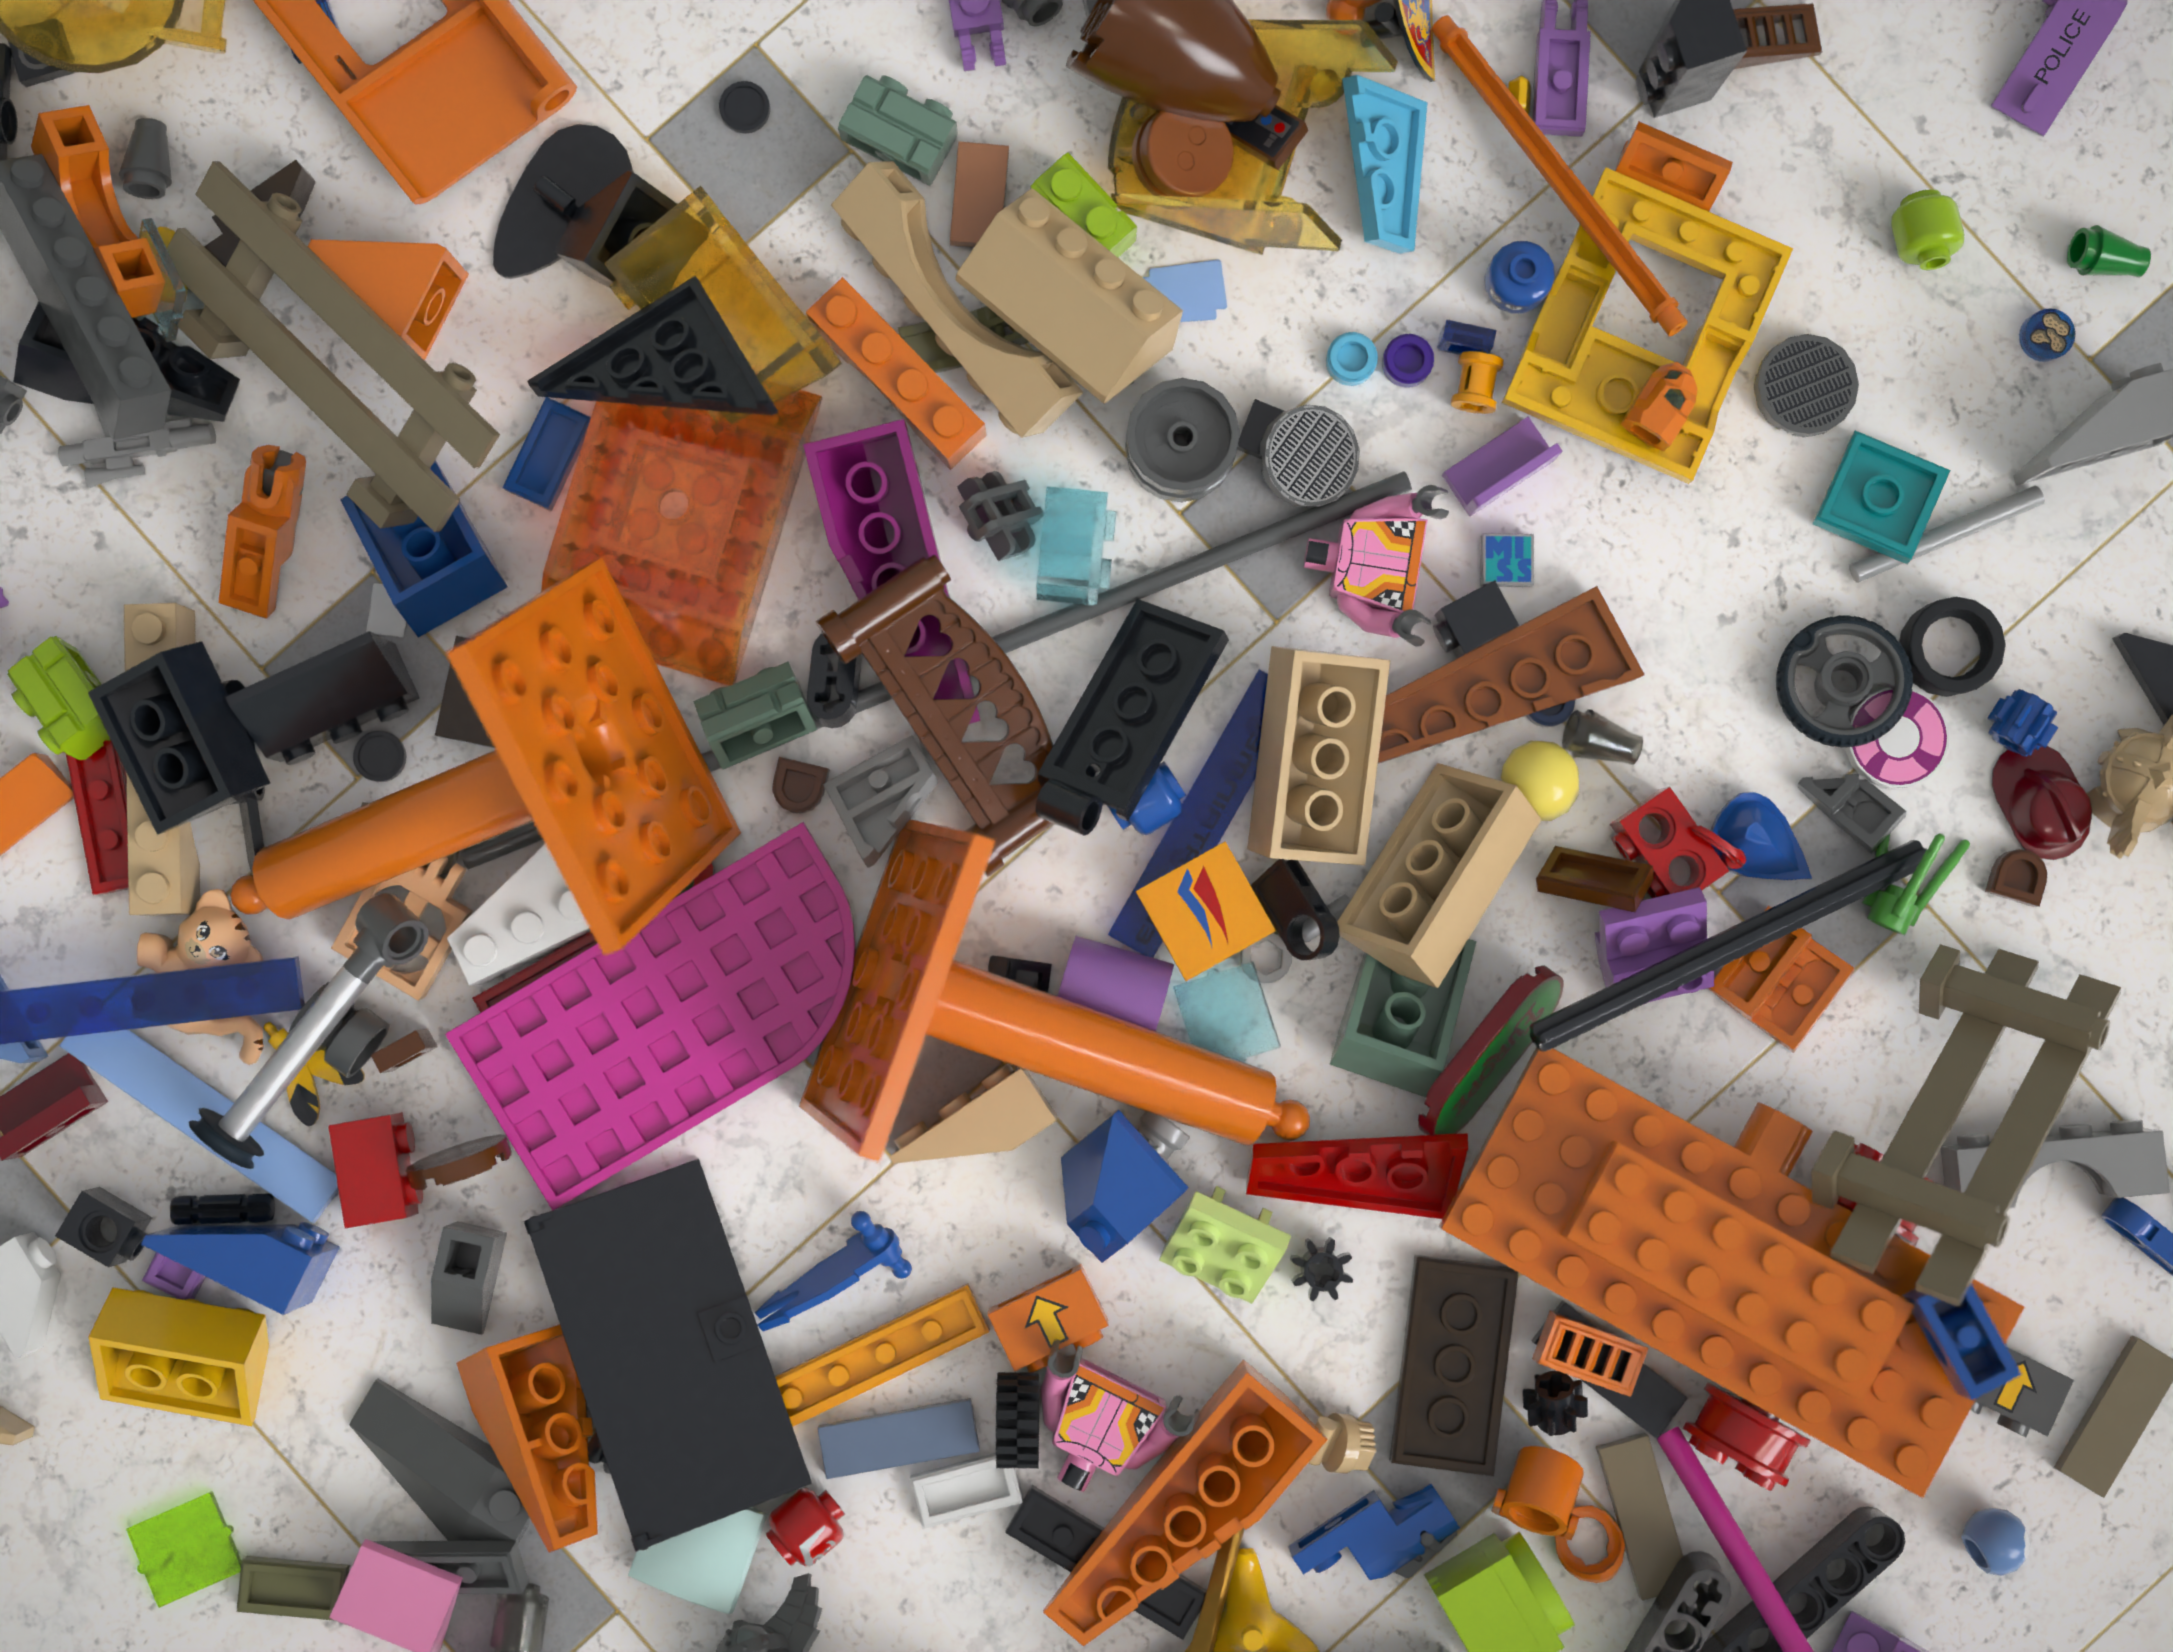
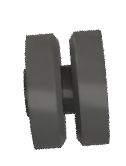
M1178 378L1160 382L1140 397L1130 413L1125 443L1130 471L1142 488L1159 499L1183 503L1204 498L1221 486L1233 467L1240 437L1236 412L1223 393L1203 381ZM1185 434L1186 442L1190 444L1187 446L1177 445L1174 442L1175 435Z

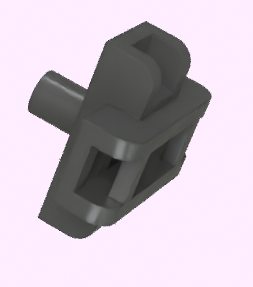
M993 471L985 474L982 478H967L957 486L964 499L959 508L969 524L967 527L968 535L977 542L986 539L998 561L1024 554L1034 546L1036 538L1030 525L1035 524L1045 514L1040 506H1035L1027 491L1030 487L1026 480L1006 484L1003 476L999 472ZM1010 500H1013L1015 506L1017 507V509H1018V511H1019L1018 513H1017L1016 510L1014 509V507H1013V505H1012V503H1011Z

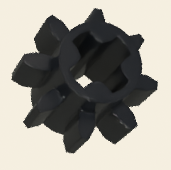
M1331 1237L1326 1240L1324 1248L1315 1247V1244L1309 1238L1305 1239L1308 1251L1303 1257L1298 1255H1291L1290 1260L1295 1265L1300 1266L1301 1270L1300 1274L1291 1279L1293 1285L1300 1286L1307 1282L1310 1285L1308 1298L1313 1302L1318 1297L1319 1291H1328L1329 1295L1334 1300H1337L1338 1292L1335 1288L1340 1282L1353 1283L1354 1280L1348 1273L1343 1272L1342 1266L1352 1259L1351 1254L1345 1252L1335 1256L1333 1253L1335 1240ZM1325 1256L1328 1257L1327 1262L1334 1269V1272L1331 1276L1323 1275L1320 1282L1315 1281L1316 1276L1309 1269V1266L1312 1262L1320 1264Z
M1549 1371L1541 1375H1534L1535 1389H1523L1522 1392L1523 1409L1528 1411V1425L1530 1427L1538 1425L1549 1436L1564 1435L1570 1431L1576 1432V1417H1588V1398L1583 1396L1582 1381H1573L1569 1375L1559 1371Z

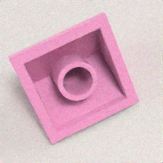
M365 1539L329 1618L413 1652H440L463 1577Z

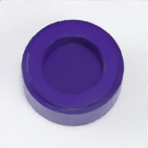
M1403 334L1394 338L1387 345L1382 357V369L1385 376L1393 384L1405 388L1421 384L1428 377L1434 365V353L1430 344L1424 338L1415 334Z

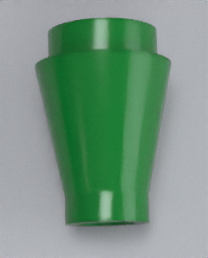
M2094 225L2091 228H2080L2074 234L2068 248L2067 261L2068 265L2071 268L2077 269L2078 273L2082 276L2130 275L2142 277L2149 267L2151 251L2148 247L2139 246L2099 225Z

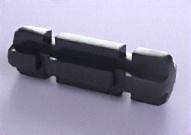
M270 1193L249 1195L248 1198L245 1194L200 1196L199 1199L197 1196H179L173 1198L170 1203V1219L175 1225H191L197 1223L198 1220L200 1224L246 1222V1219H248L249 1223H260L273 1220L275 1215L274 1196Z

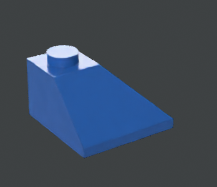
M1119 1110L1061 1157L1067 1225L1079 1237L1081 1243L1101 1263L1132 1241L1189 1188Z

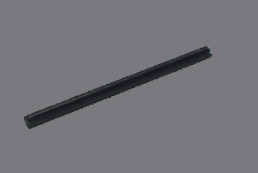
M1911 840L1532 1023L1529 1026L1530 1038L1541 1052L1555 1048L1913 874L1927 848H1924L1918 840Z

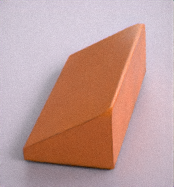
M32 753L0 778V856L74 798L72 786L48 755Z

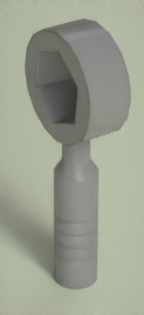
M1346 894L1327 906L1336 921L1339 920L1351 901ZM1312 917L1307 918L1303 924L1302 934L1304 942H1310L1320 935L1319 927ZM1272 933L1241 950L1240 962L1244 972L1251 979L1260 983H1272L1280 980L1288 973L1292 964V955L1287 950L1282 938ZM1269 941L1281 949V962L1279 969L1264 975L1251 966L1252 947Z

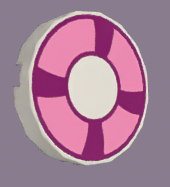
M1887 687L1865 696L1849 717L1851 725L1857 728L1879 717L1888 706L1893 689ZM1912 689L1911 699L1905 713L1889 732L1868 744L1844 747L1852 767L1869 781L1884 788H1907L1929 779L1942 765L1949 748V726L1941 708L1926 694Z

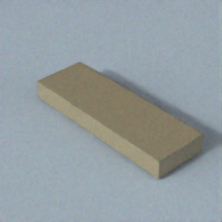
M2131 1336L2053 1468L2095 1494L2105 1498L2173 1382V1359L2140 1338Z
M1641 1433L1596 1446L1617 1523L1623 1534L1625 1551L1639 1598L1644 1601L1658 1596L1676 1564L1683 1557V1553L1649 1435Z

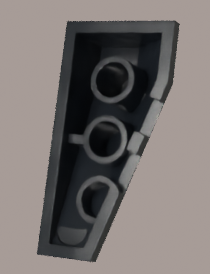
M38 301L18 344L13 382L63 400L94 404ZM133 317L132 319L171 389L167 414L224 422L239 387L240 379L194 348L176 345L158 333L159 325L144 317L142 320H138Z

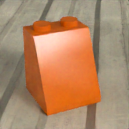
M311 239L307 246L425 361L469 275L447 248L435 243Z

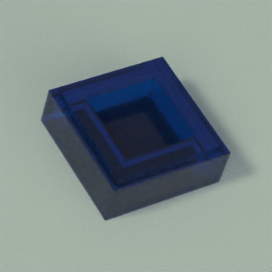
M1446 320L1439 333L1437 348L1439 351L1457 355L1467 351L1489 354L1494 346L1497 330Z

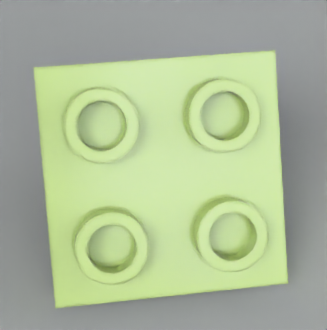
M1218 1186L1215 1187L1211 1197L1196 1191L1168 1238L1159 1261L1174 1267L1183 1275L1196 1277L1221 1289L1230 1297L1240 1298L1252 1304L1286 1252L1291 1235L1269 1225L1272 1211L1262 1208L1258 1219H1255L1223 1204L1222 1200L1226 1190Z

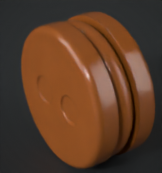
M1157 111L1143 121L1135 134L1132 144L1133 166L1140 182L1152 195L1169 203H1188L1213 192L1225 181L1233 163V141L1225 122L1193 119L1164 111Z

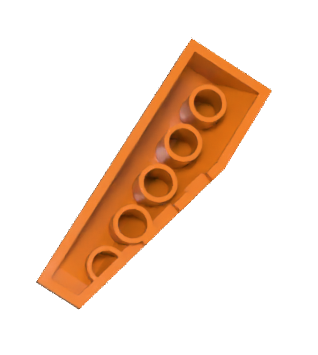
M1243 1359L1202 1407L1191 1433L1186 1436H1179L1113 1516L1043 1609V1613L1084 1647L1138 1608V1604L1158 1589L1161 1588L1163 1590L1180 1578L1179 1574L1200 1559H1206L1222 1547V1543L1243 1528L1247 1530L1258 1522L1325 1444L1327 1437L1279 1388Z

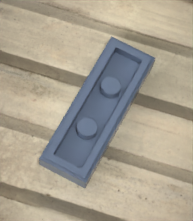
M971 1398L818 1426L826 1479L980 1451Z

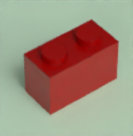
M403 1112L328 1126L345 1229L404 1219L419 1214L417 1204H422L423 1190L411 1188L406 1174L407 1167L411 1165L409 1153H413L415 1150V1138L411 1124L409 1122L404 1123Z

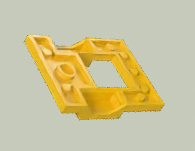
M1605 167L1592 197L1628 243L1629 240L1635 241L1722 279L1703 324L1697 330L1682 364L1691 371L1697 386L1696 403L1674 441L1665 451L1646 444L1630 434L1621 425L1628 409L1651 374L1662 365L1674 363V361L1592 326L1616 270L1580 224L1564 261L1557 271L1552 288L1543 303L1501 403L1689 484L1694 480L1715 431L1719 410L1739 366L1755 339L1793 248ZM1669 389L1664 396L1679 410L1685 401V397L1679 389Z

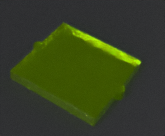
M213 1491L126 1529L140 1562L137 1566V1571L140 1574H145L158 1608L241 1572L242 1560L231 1536L234 1528L232 1525L226 1524Z

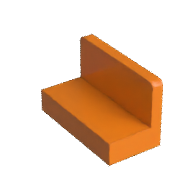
M1638 121L1630 140L1626 141L1621 151L1615 171L1709 212L1731 171L1733 162Z

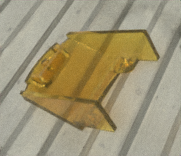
M1248 19L1267 49L1279 77L1276 88L1281 90V95L1276 105L1303 121L1306 119L1309 108L1328 107L1344 94L1342 78L1351 76L1352 72H1395L1398 63L1397 59L1371 27L1362 20ZM1122 97L1113 124L1108 154V169L1114 174L1115 193L1110 194L1112 200L1121 211L1259 255H1263L1265 247L1324 251L1340 250L1342 239L1310 205L1297 203L1293 198L1281 196L1296 148L1280 169L1276 170L1233 144L1234 156L1231 170L1225 181L1213 192L1200 198L1152 195L1142 185L1135 172L1132 161V144L1135 134L1143 121L1158 110L1134 103Z

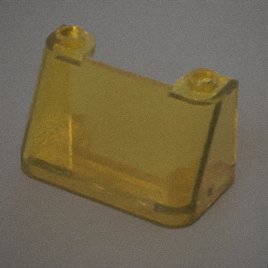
M699 186L604 263L616 279L609 287L628 310L635 305L640 309L646 307L696 275L773 403L826 377L842 364L821 334L754 254L702 186ZM706 410L716 423L725 417L731 424H734L751 415Z

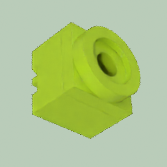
M1520 1532L1513 1534L1502 1542L1493 1533L1424 1574L1468 1652H1558L1565 1648L1558 1636L1575 1626L1555 1587Z

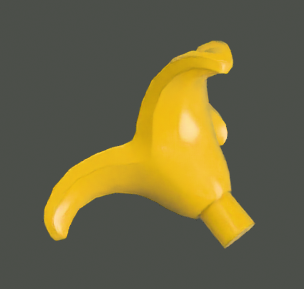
M1240 1548L1213 1652H1320L1317 1645L1305 1633L1273 1609L1256 1551L1253 1548Z

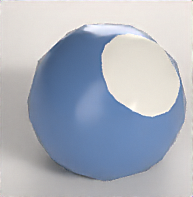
M1987 1508L1975 1512L1966 1522L1961 1536L1964 1546L1973 1561L1987 1574L2002 1576L2017 1571L2026 1561L2031 1547L2030 1535L2021 1519L2004 1509Z

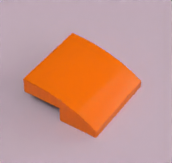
M1800 928L1725 964L1714 978V987L1708 989L1759 1029L1794 1053L1854 973L1855 968L1814 941L1812 934Z

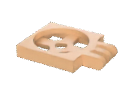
M443 857L431 862L428 868L421 866L363 890L331 949L349 958L358 947L353 939L358 934L355 922L361 907L378 892L387 887L395 885L404 887L410 892L403 903L419 919L428 903L436 906L443 914L446 931L441 940L429 934L428 942L420 955L429 960L425 969L416 972H399L383 966L376 976L418 1001L425 998L452 950L447 938L473 912V910L452 898L466 872V868L456 863L444 879L440 876L449 858Z

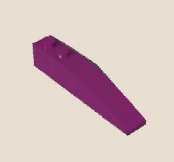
M904 419L803 444L829 547L844 571L858 600L922 557L928 559L935 555L941 562L907 424ZM945 584L944 591L946 595L950 598L947 584ZM926 615L920 619L905 656H942L949 652L951 640L947 634L939 632L940 625L935 616ZM955 658L948 663L933 699H961L975 696L970 676L967 675L968 667L963 659ZM976 707L969 724L981 721L978 707Z

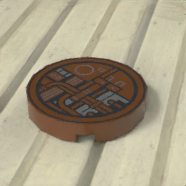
M507 1135L487 1136L449 1147L422 1158L408 1166L406 1174L411 1188L415 1190H425L427 1188L425 1180L434 1178L436 1185L442 1184L445 1186L492 1169V1166L497 1164L495 1156L501 1158V1161H507L512 1151Z

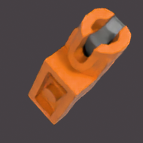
M274 445L259 446L252 452L250 466L245 472L242 502L228 514L218 603L266 619L275 611L280 567L291 557L294 548L296 525L300 514L304 487L305 456L297 452L292 454L280 450V446Z

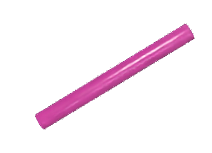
M1679 1426L1659 1436L1656 1440L1782 1651L1814 1652Z

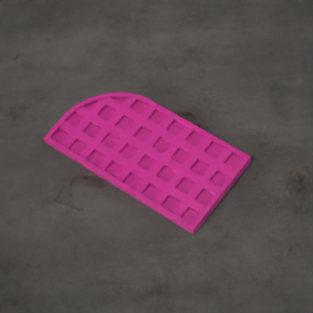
M802 822L675 897L623 949L604 956L599 945L596 944L445 1034L552 1211L796 1067L811 1055L835 1023L851 983L855 961V931L850 903L843 886L806 824Z

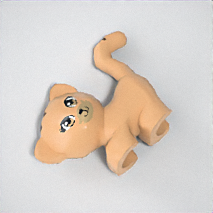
M220 889L209 890L199 899L195 911L179 925L176 947L173 946L172 940L165 935L147 932L140 935L137 946L138 966L154 970L157 979L156 981H148L136 986L134 1015L135 1017L162 1022L170 1028L187 1035L204 1033L224 1036L239 1032L244 1036L239 1058L243 1063L251 1065L257 1063L264 1047L263 1028L248 1013L225 1016L214 1015L211 1004L204 992L203 981L204 979H227L232 975L242 978L256 975L264 968L263 957L251 945L248 929L242 919L232 910L225 891Z

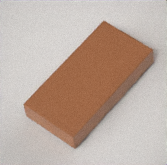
M958 141L950 233L951 246L975 247L997 213L1004 209L1009 146Z

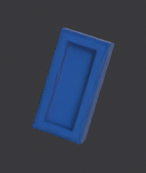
M545 397L502 488L552 512L595 422L594 419L551 398Z

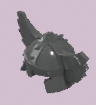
M807 1573L794 1577L791 1590L784 1603L764 1625L748 1623L743 1620L734 1621L731 1630H726V1635L718 1645L716 1652H808L820 1633L817 1625L822 1612V1608L818 1606L819 1588L811 1586L812 1574Z

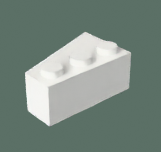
M545 844L469 916L447 940L468 985H483L571 943L591 930Z

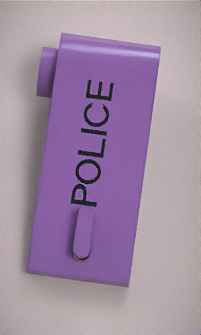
M2042 0V2L2049 5L2045 12L2047 17L1992 102L1991 107L2039 135L2045 136L2118 22L2128 3L2127 0Z

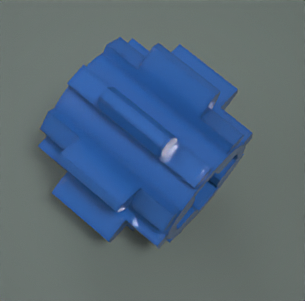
M2021 689L2014 690L2011 697L2000 698L1987 719L1994 722V724L1988 731V734L1993 737L1994 741L2006 749L2022 756H2031L2034 750H2039L2040 747L2046 748L2056 733L2058 727L2052 724L2057 715V711L2053 709L2051 704L2033 693L2031 694Z

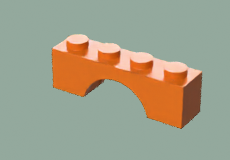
M86 105L39 113L31 149L34 155L42 154L92 244L93 250L117 295L119 294L131 318L159 312L169 281L149 237H137L129 228L122 215L111 180L109 148L90 106Z
M843 277L806 311L813 329L845 362L855 367L881 392L905 419L914 433L950 470L987 436L985 423Z

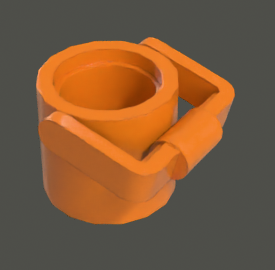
M1541 1446L1522 1447L1518 1452L1507 1490L1498 1488L1492 1512L1507 1518L1515 1525L1528 1531L1572 1540L1580 1518L1572 1514L1583 1479V1468L1577 1461L1557 1450Z

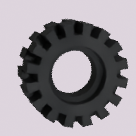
M1039 1372L997 1373L996 1468H1039Z

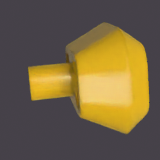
M1521 75L1509 81L1508 89L1524 110L1529 113L1531 84L1528 79Z

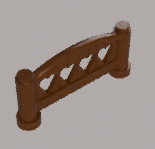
M932 555L928 559L922 557L839 614L834 610L830 611L818 619L816 624L843 664L846 665L860 654H863L975 822L973 826L965 831L995 840L984 872L989 877L1005 866L1002 859L1054 824L1038 817L1035 811L1037 797L1042 789L1038 782L1037 774L1054 745L1039 707L1020 673L989 633L960 605L946 595L944 585L950 582L951 578L940 560L935 555ZM926 615L935 616L939 621V632L947 634L951 640L949 652L942 656H905L920 619ZM955 658L963 659L968 666L967 675L975 677L979 682L980 687L977 695L972 698L933 699L948 663ZM983 701L993 703L996 708L995 718L1002 719L1007 724L1006 736L999 741L962 742L977 705ZM1010 744H1019L1024 751L1023 760L1031 762L1035 767L1034 778L1027 783L990 784L1004 749Z

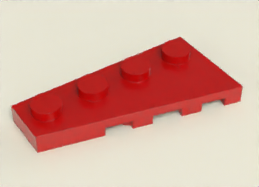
M1468 1133L1253 1144L1246 1181V1195L1443 1219L1458 1191L1468 1152Z

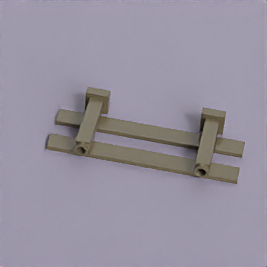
M213 161L195 195L240 238V241L228 264L224 267L186 228H177L161 262L205 304L203 309L185 310L177 327L209 359L246 356L250 349L375 473L374 476L355 479L346 495L380 529L411 524L419 516L434 532L442 531L461 500L430 470L444 444L447 441L473 468L481 467L500 436L469 405L477 391L473 387L476 377L466 367L453 362L448 363L444 371L436 372L295 235L303 222L298 217L301 207L295 200L281 193H273L269 201H260L220 161ZM274 273L414 409L398 437L259 301Z
M1940 944L1920 978L1919 1014L1939 1020L1946 1007L1963 1012L1881 1162L1855 1154V1137L1834 1130L1811 1169L1813 1203L1833 1210L1839 1197L1857 1202L1856 1207L1831 1250V1258L1873 1274L1902 1220L1935 1231L1942 1235L1916 1282L1915 1290L1959 1307L1990 1246L1998 1248L2002 1244L2010 1219L2007 1213L2092 1048L2096 1050L2102 1049L2110 1028V1020L2107 1019L2121 994V987L2080 974L2067 999H2063L2028 988L2039 967V961L1998 949L1986 972L1981 973L1960 966V950ZM2006 1027L2045 1039L1965 1192L1962 1193L1924 1179Z

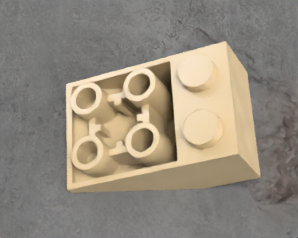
M1006 1063L981 1081L986 1090L972 1099L965 1091L941 1107L938 1113L942 1119L928 1128L922 1120L898 1136L894 1142L899 1149L889 1158L893 1164L1013 1151L1056 1122L1057 1114L1029 1072L1020 1067L1013 1070L1010 1064Z

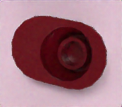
M2049 746L2046 748L2040 747L2039 750H2034L2032 755L2027 757L2010 750H2006L2001 754L1993 768L1991 785L1996 801L2018 842L2024 850H2030L2042 859L2056 860L2070 856L2083 845L2090 832L2092 806L2090 797L2083 787L2080 786L2069 764L2058 751Z

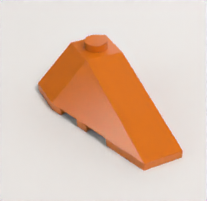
M556 1325L486 1347L457 1362L456 1364L472 1412L548 1552H553L597 1535L595 1471L589 1466L588 1437L593 1435L592 1418H587L586 1400L561 1326Z

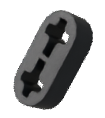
M820 634L812 648L807 705L819 724L828 728H838L849 723L855 715L862 657L860 654L846 665L839 659L837 672L833 671V665L826 654H832L834 651L823 634ZM836 685V692L843 703L835 704L833 712H827L820 702L829 701L831 686Z

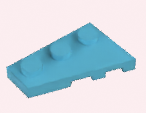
M1359 75L1342 78L1364 241L1399 254L1412 252L1415 250L1428 102Z

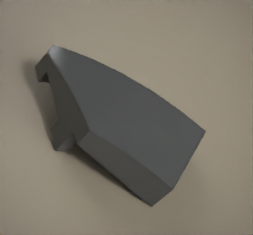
M1846 774L1845 778L1813 780V777H1805L1798 782V788L1823 813L1871 854L1906 817L1905 809L1867 779L1859 780V774Z

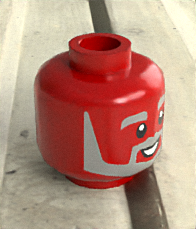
M802 1487L770 1513L769 1525L771 1529L766 1533V1536L790 1566L798 1561L801 1565L810 1567L842 1541L844 1533L838 1520L845 1513L827 1490L817 1496L810 1488Z

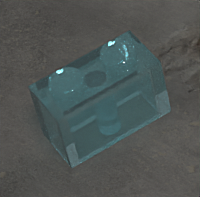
M1047 486L1036 600L1097 606L1099 589L1109 590L1112 559L1102 558L1103 542H1114L1117 511L1107 510L1108 492Z

